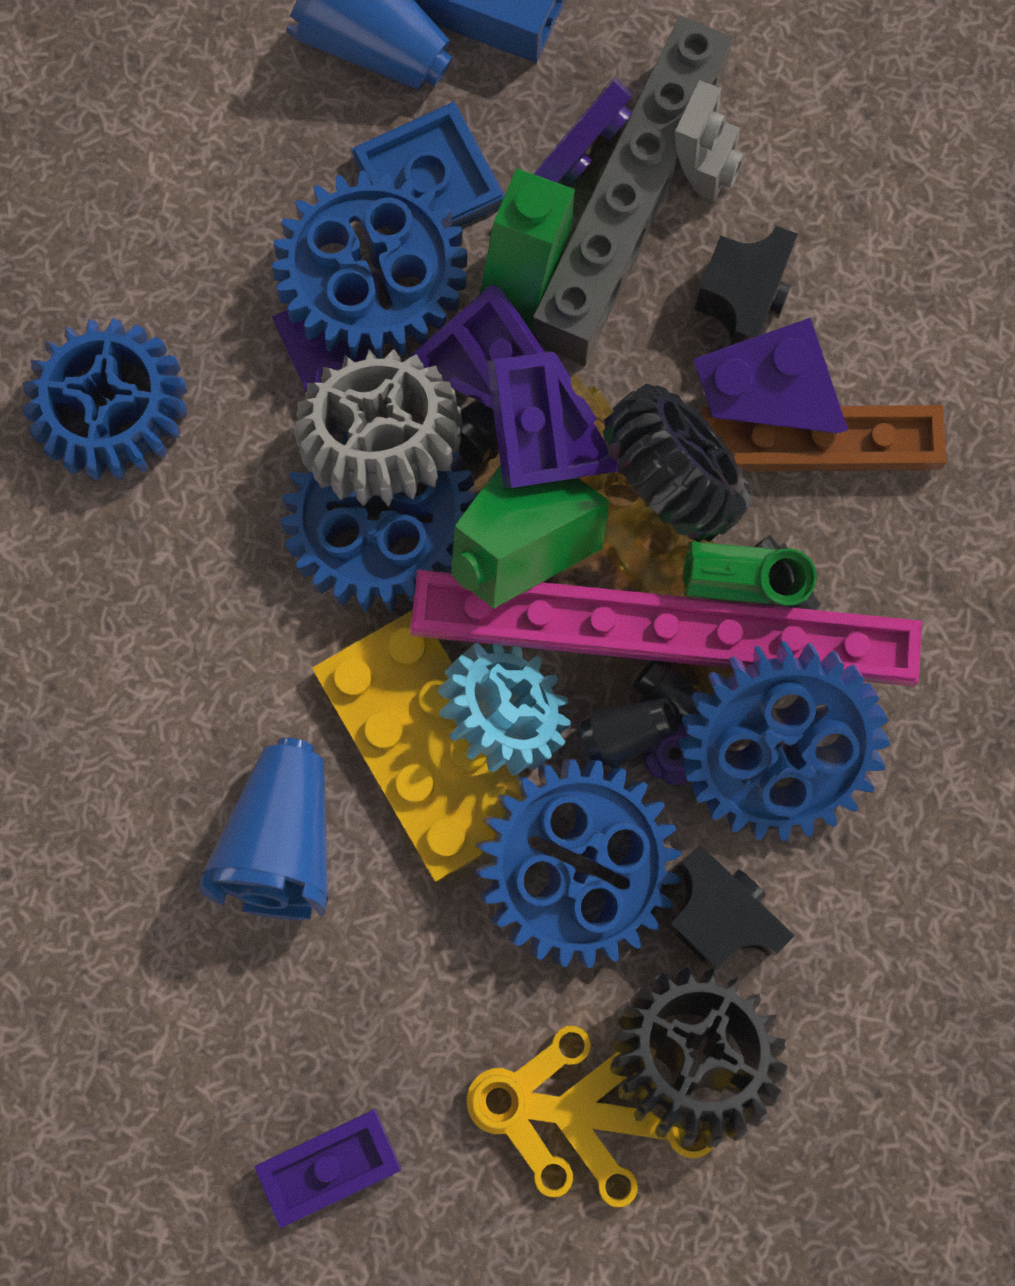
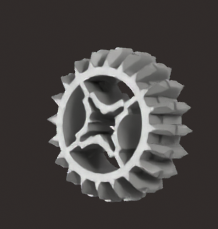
M369 349L365 360L356 363L345 355L341 370L336 371L323 367L322 383H307L306 400L297 402L298 409L296 415L298 421L295 422L296 429L294 434L298 447H301L299 452L303 465L307 467L308 472H313L314 479L321 488L332 486L333 492L337 494L340 500L355 492L356 499L359 500L363 507L372 495H380L381 499L389 506L393 494L403 491L413 500L418 483L435 488V483L438 479L437 471L451 470V463L453 462L452 453L458 452L461 444L460 426L462 425L461 408L457 406L455 391L451 388L450 382L442 380V375L438 372L436 366L424 368L417 354L401 362L400 356H398L394 349L385 359H377ZM411 409L425 419L423 425L412 421L411 414H409ZM337 429L347 434L349 440L345 446L333 438Z

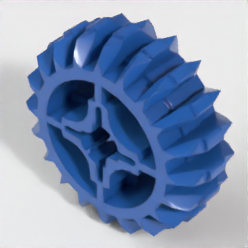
M113 317L105 332H102L96 321L88 319L86 334L78 336L73 328L65 326L64 337L68 342L61 347L56 343L45 341V350L50 355V359L47 362L31 360V369L40 379L23 382V391L32 401L22 407L25 417L30 422H35L30 427L29 432L37 443H45L43 452L51 461H58L63 458V466L72 474H77L85 466L88 476L99 481L106 465H108L116 479L123 480L126 472L125 463L132 461L139 471L146 472L148 465L143 455L149 450L156 456L166 458L167 450L160 438L162 435L168 438H180L181 430L172 419L187 416L188 408L179 397L185 395L188 388L184 378L176 376L181 369L176 357L171 355L165 356L167 348L160 338L154 337L148 340L145 329L137 324L126 333L122 322ZM123 362L133 364L149 374L151 392L139 391L136 385L125 383L126 376L121 370ZM93 365L92 369L87 374L80 377H76L83 370ZM113 390L116 396L110 401L103 394ZM99 397L104 400L106 398L108 404L98 408L96 401ZM62 406H70L76 413L85 414L84 422L89 428L88 438L78 436L65 429L62 420ZM132 420H138L132 427L117 435L119 428L123 424Z

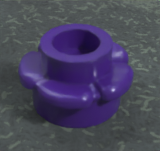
M678 723V732L667 736L666 739L649 748L648 753L644 757L646 767L655 778H665L666 782L671 785H682L689 782L682 763L687 758L683 757L679 746V739L691 736L686 732L684 724ZM677 748L680 750L681 756L678 760H672L669 757L670 749Z

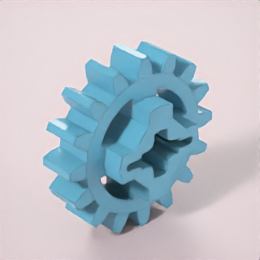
M476 643L455 660L444 672L449 679L439 687L438 693L451 701L439 711L440 716L455 720L457 727L449 736L452 741L465 738L470 743L466 755L470 760L482 753L487 756L489 771L495 772L505 763L511 775H518L527 767L533 771L550 759L552 754L565 743L560 734L570 727L571 721L564 715L559 714L558 711L569 703L568 699L565 696L553 693L551 687L559 679L555 674L544 677L539 672L542 663L540 657L536 656L527 662L522 659L521 647L512 646L504 653L502 645L488 644L483 648Z

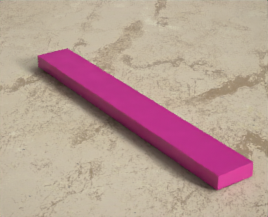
M417 570L410 632L411 636L722 668H731L729 658L733 656L739 659L746 667L754 664L753 652L756 646L762 648L767 659H773L777 656L780 643L786 641L793 656L799 658L803 648L807 643H811L820 655V662L830 652L835 651L844 663L843 670L854 664L864 677V682L914 687L919 683L922 621L552 583H540L493 609L472 591L462 587L451 576V573Z

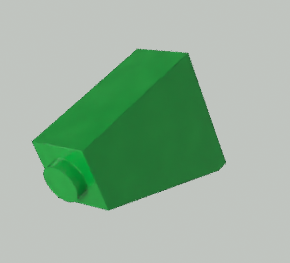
M516 168L493 222L480 294L492 284L502 289L533 334V316L571 240L575 189Z
M500 464L455 525L451 576L462 587L472 591L494 609L602 550L610 500L579 478L504 488Z

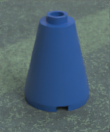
M297 0L290 17L298 23L286 28V33L295 38L296 41L416 90H420L426 82L435 87L453 60V57L446 53L450 40L414 0Z
M281 738L277 741V745L263 748L201 874L198 888L202 895L223 906L227 894L237 897L244 902L242 912L270 918L309 920L312 908L320 917L325 915L328 903L324 760L314 753V746L312 744L295 738Z

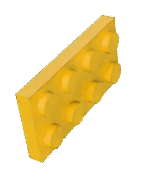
M412 610L317 664L312 669L434 881L437 883L486 854L476 848V842L494 840L496 832L483 822L484 817L503 819L507 813L497 800L499 794L507 795L516 800L521 797L516 783V778L519 775H511L506 763L495 772L489 771L487 756L480 753L477 757L470 760L466 756L470 743L465 738L454 741L450 738V733L457 727L455 720L441 717L439 711L451 700L440 695L438 689L449 679L444 672L452 662L437 638L411 636Z

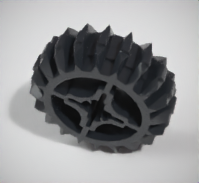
M645 384L638 390L626 395L612 408L613 412L604 419L605 429L603 430L604 440L608 444V454L617 462V471L624 475L630 483V490L638 493L644 500L645 507L652 508L658 514L661 522L670 523L678 534L687 535L690 539L697 542L702 540L710 542L719 534L724 535L738 523L742 515L752 505L750 485L745 480L744 470L735 461V454L729 451L722 442L723 437L718 436L713 431L709 422L704 421L696 413L693 406H687L679 395L669 393L664 387Z
M688 967L679 970L674 983L662 973L655 977L651 984L652 991L643 986L638 988L631 998L633 1007L627 1006L622 1008L617 1018V1022L622 1029L614 1031L610 1039L611 1048L621 1054L614 1057L611 1062V1073L629 1077L618 1090L620 1099H631L638 1096L641 1100L634 1112L635 1121L646 1119L650 1113L660 1119L655 1130L657 1138L665 1137L672 1126L680 1128L679 1138L683 1147L691 1146L696 1140L699 1131L709 1148L717 1147L721 1143L724 1132L733 1141H738L748 1132L747 1123L754 1127H759L768 1117L765 1106L773 1107L780 1099L782 1090L775 1083L781 1082L787 1075L788 1065L779 1061L776 1057L780 1056L786 1049V1039L767 1035L777 1024L776 1015L766 1014L759 1016L755 1012V1009L761 1002L760 993L749 995L746 1000L737 995L736 993L740 985L738 977L730 979L725 987L717 985V977L713 968L704 972L699 983L696 982ZM679 1014H694L706 1017L705 1021L693 1025L682 1023L676 1019L672 1023L664 1020L667 1017ZM725 1030L734 1038L742 1055L730 1047L726 1040ZM706 1037L707 1043L702 1051L706 1058L692 1077H690L689 1071L694 1062L690 1055L694 1049H697L703 1038ZM650 1048L656 1050L654 1057L666 1064L670 1070L671 1086L658 1072L653 1062ZM698 1088H710L719 1093L727 1089L736 1094L729 1099L714 1102L690 1098L692 1092Z

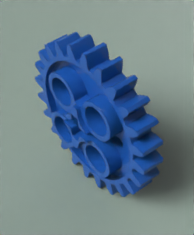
M360 171L358 184L353 187H349L346 180L341 175L336 176L337 192L329 194L319 185L314 186L316 204L312 206L298 199L295 202L299 221L283 218L281 224L283 235L286 239L274 240L273 244L276 258L279 259L272 263L274 279L281 282L276 286L280 303H290L287 310L291 323L305 320L304 331L308 340L317 337L324 331L326 350L328 352L335 350L341 341L348 342L351 359L357 358L363 345H371L372 353L377 359H381L384 344L392 343L395 350L401 356L406 355L405 338L412 336L423 345L428 341L426 325L429 324L437 329L446 325V313L443 309L458 311L460 295L456 291L466 290L467 272L462 269L467 267L468 253L467 249L460 247L463 238L462 228L450 227L451 209L445 207L434 211L435 193L432 190L424 193L418 199L415 198L414 180L411 178L399 190L392 188L390 172L384 173L379 185H371L366 171ZM353 221L361 224L372 264L375 269H380L381 287L392 306L390 309H383L379 303L368 263L365 260H361L360 243L354 229L350 225ZM390 225L401 229L400 232L394 235H383L377 232L381 227ZM332 243L341 244L345 247L343 250L331 254L320 250L325 245ZM405 276H413L422 280L420 284L414 287H403L396 283L398 279ZM350 294L361 295L365 298L362 303L354 306L343 305L339 302L341 298Z
M343 431L344 441L341 444L345 446L349 439L346 432ZM452 453L453 462L451 463L450 471H437L438 479L436 480L435 488L428 486L423 494L414 497L413 500L410 497L401 495L402 492L395 493L389 506L381 499L380 495H372L364 507L356 499L355 492L340 500L337 494L333 492L332 486L320 487L319 483L314 479L313 472H308V474L291 472L289 477L294 487L300 492L282 495L281 500L285 507L294 514L280 519V524L286 534L294 535L285 542V545L292 557H300L296 566L303 577L315 574L312 583L321 594L334 586V597L338 604L342 606L349 601L354 593H357L358 603L362 610L367 612L375 596L382 597L388 611H394L396 594L405 593L408 600L414 604L417 570L433 572L441 570L445 573H451L455 525L477 497L476 493L466 492L474 486L470 470L459 471L463 465L460 453ZM334 504L342 505L344 507L335 508L331 511H328V508ZM381 507H389L390 511L381 512ZM370 516H379V520H371ZM429 516L433 517V520L430 523H421L420 521H418L419 519H425ZM345 530L359 532L357 539L351 545L341 548L332 546L334 538L339 533ZM404 537L419 539L417 547L412 552L406 555L391 553L393 545L399 539Z
M783 641L779 645L776 658L767 659L762 648L756 646L753 652L754 664L746 667L739 659L733 656L729 658L734 675L728 679L713 672L708 675L715 691L713 695L694 692L692 695L696 709L701 714L683 715L682 721L685 730L691 736L679 739V746L683 757L687 758L682 763L687 781H694L691 786L698 803L707 801L706 804L710 815L714 820L727 814V819L733 832L737 833L750 821V826L756 839L761 840L769 826H776L781 841H787L792 825L800 824L803 832L810 837L813 836L814 832L813 820L822 817L832 827L837 825L834 809L839 805L853 812L859 809L852 796L855 789L871 793L875 790L866 771L885 770L886 765L880 754L875 750L890 746L889 738L884 730L880 728L888 722V718L880 704H876L880 698L870 683L863 684L865 679L854 664L843 670L844 663L837 652H830L820 662V655L814 645L807 643L799 658H795L787 642ZM789 694L798 695L796 700L788 707L781 709L772 708L775 702L782 696ZM819 705H826V707L817 708ZM840 734L838 739L832 744L823 747L817 746L820 740L827 735ZM752 739L750 744L742 750L735 752L727 751L730 744L736 740ZM782 778H794L790 784L783 788H771L775 782Z
M563 760L560 778H558L550 765L538 766L539 785L536 786L526 777L519 776L516 778L517 787L521 794L518 800L499 794L497 800L507 812L503 819L484 817L483 822L495 831L496 835L494 840L476 842V848L491 854V863L482 865L474 870L475 875L493 879L494 885L485 890L480 895V899L485 903L501 902L502 907L495 913L491 919L492 922L498 927L515 922L516 924L511 931L509 941L518 947L533 936L530 955L539 960H542L552 946H554L553 955L555 963L562 967L568 966L574 951H576L580 963L588 968L594 966L596 949H600L607 959L613 962L618 961L619 950L617 942L622 940L629 946L639 949L641 942L636 928L640 925L658 931L660 928L657 920L650 913L654 905L662 908H672L673 906L670 899L660 893L662 884L680 883L679 876L665 871V862L680 857L681 851L664 847L662 841L676 830L674 824L655 822L654 819L665 806L662 801L652 800L641 803L648 787L645 782L635 781L625 789L623 788L626 780V770L623 768H613L603 780L601 761L589 760L583 776H581L576 760ZM562 803H568L575 812V826L566 836L557 837L551 829V815L557 806ZM624 830L630 838V852L621 862L613 863L608 856V841L615 832ZM535 835L563 850L581 854V857L585 860L627 879L626 888L619 889L598 877L581 871H575L572 865L530 847L528 844L529 838ZM543 861L549 869V884L541 893L529 895L524 888L523 879L525 872L532 864ZM600 888L605 896L604 911L598 918L585 921L581 913L582 899L590 890Z

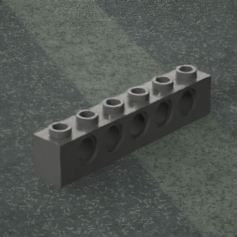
M679 15L533 316V335L541 347L584 366L587 365L681 167L675 144V130L699 80L719 87L726 72L734 37Z

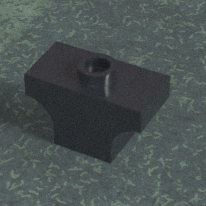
M775 226L768 237L755 243H741L720 235L700 286L694 310L718 319L727 329L730 346L759 336L767 315L779 319L791 288V284L781 281L798 233Z
M701 845L694 849L677 867L685 879L687 895L683 907L666 927L709 969H719L735 951L742 947L759 949L768 956L776 955L795 936L761 903L766 894L752 878L739 869L732 875Z

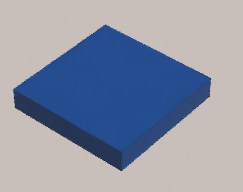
M451 102L350 149L359 172L366 171L371 185H379L384 173L390 172L392 188L398 190L409 178L413 179L414 197L417 199L424 193L432 190L435 193L434 211L445 207L451 209L450 227H460L500 208L505 196L455 102ZM388 226L392 235L401 231L398 227Z

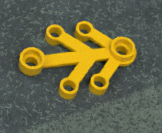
M569 1025L559 1029L556 1032L557 1034L554 1035L555 1037H553L552 1044L516 1072L505 1068H492L482 1072L474 1079L467 1094V1109L472 1121L485 1132L508 1135L534 1171L536 1187L543 1195L557 1198L566 1194L573 1183V1172L569 1163L564 1161L565 1159L551 1155L528 1119L551 1122L558 1125L598 1180L599 1193L608 1205L618 1208L625 1207L635 1199L638 1192L636 1177L628 1168L617 1164L592 1130L597 1129L657 1138L655 1130L660 1119L654 1114L650 1113L642 1121H635L634 1112L636 1108L596 1102L627 1078L611 1073L610 1064L614 1057L621 1053L615 1051L614 1055L560 1096L533 1093L537 1087L563 1065H576L588 1057L591 1050V1041L588 1034L582 1028ZM568 1032L579 1034L584 1042L583 1051L574 1058L564 1056L559 1049L560 1039ZM650 1048L652 1059L654 1062L655 1052L654 1049ZM495 1088H503L511 1096V1106L504 1113H494L487 1106L486 1097ZM672 1126L665 1137L657 1138L668 1140L669 1145L678 1154L687 1158L703 1157L714 1148L707 1146L702 1135L691 1146L683 1147L679 1138L678 1128ZM550 1164L560 1165L566 1172L564 1184L557 1189H550L541 1181L543 1169ZM614 1174L625 1175L630 1181V1190L623 1198H612L606 1192V1182Z

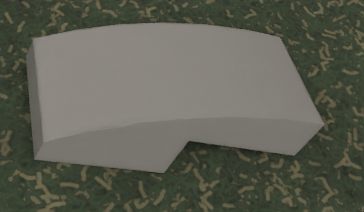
M699 80L675 130V144L681 167L691 186L702 200L714 204L722 185L729 188L733 187L742 167L744 154L737 152L740 128L726 123V116L719 113L722 88Z

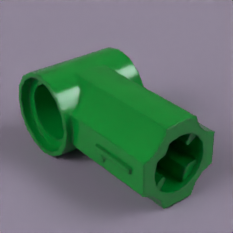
M690 541L688 542L683 565V596L760 603L771 606L797 605L805 601L814 591L817 582L816 567L811 558L804 552L793 548L769 549ZM778 560L788 564L794 575L793 585L788 593L784 595L776 593L769 584L768 575L770 568Z

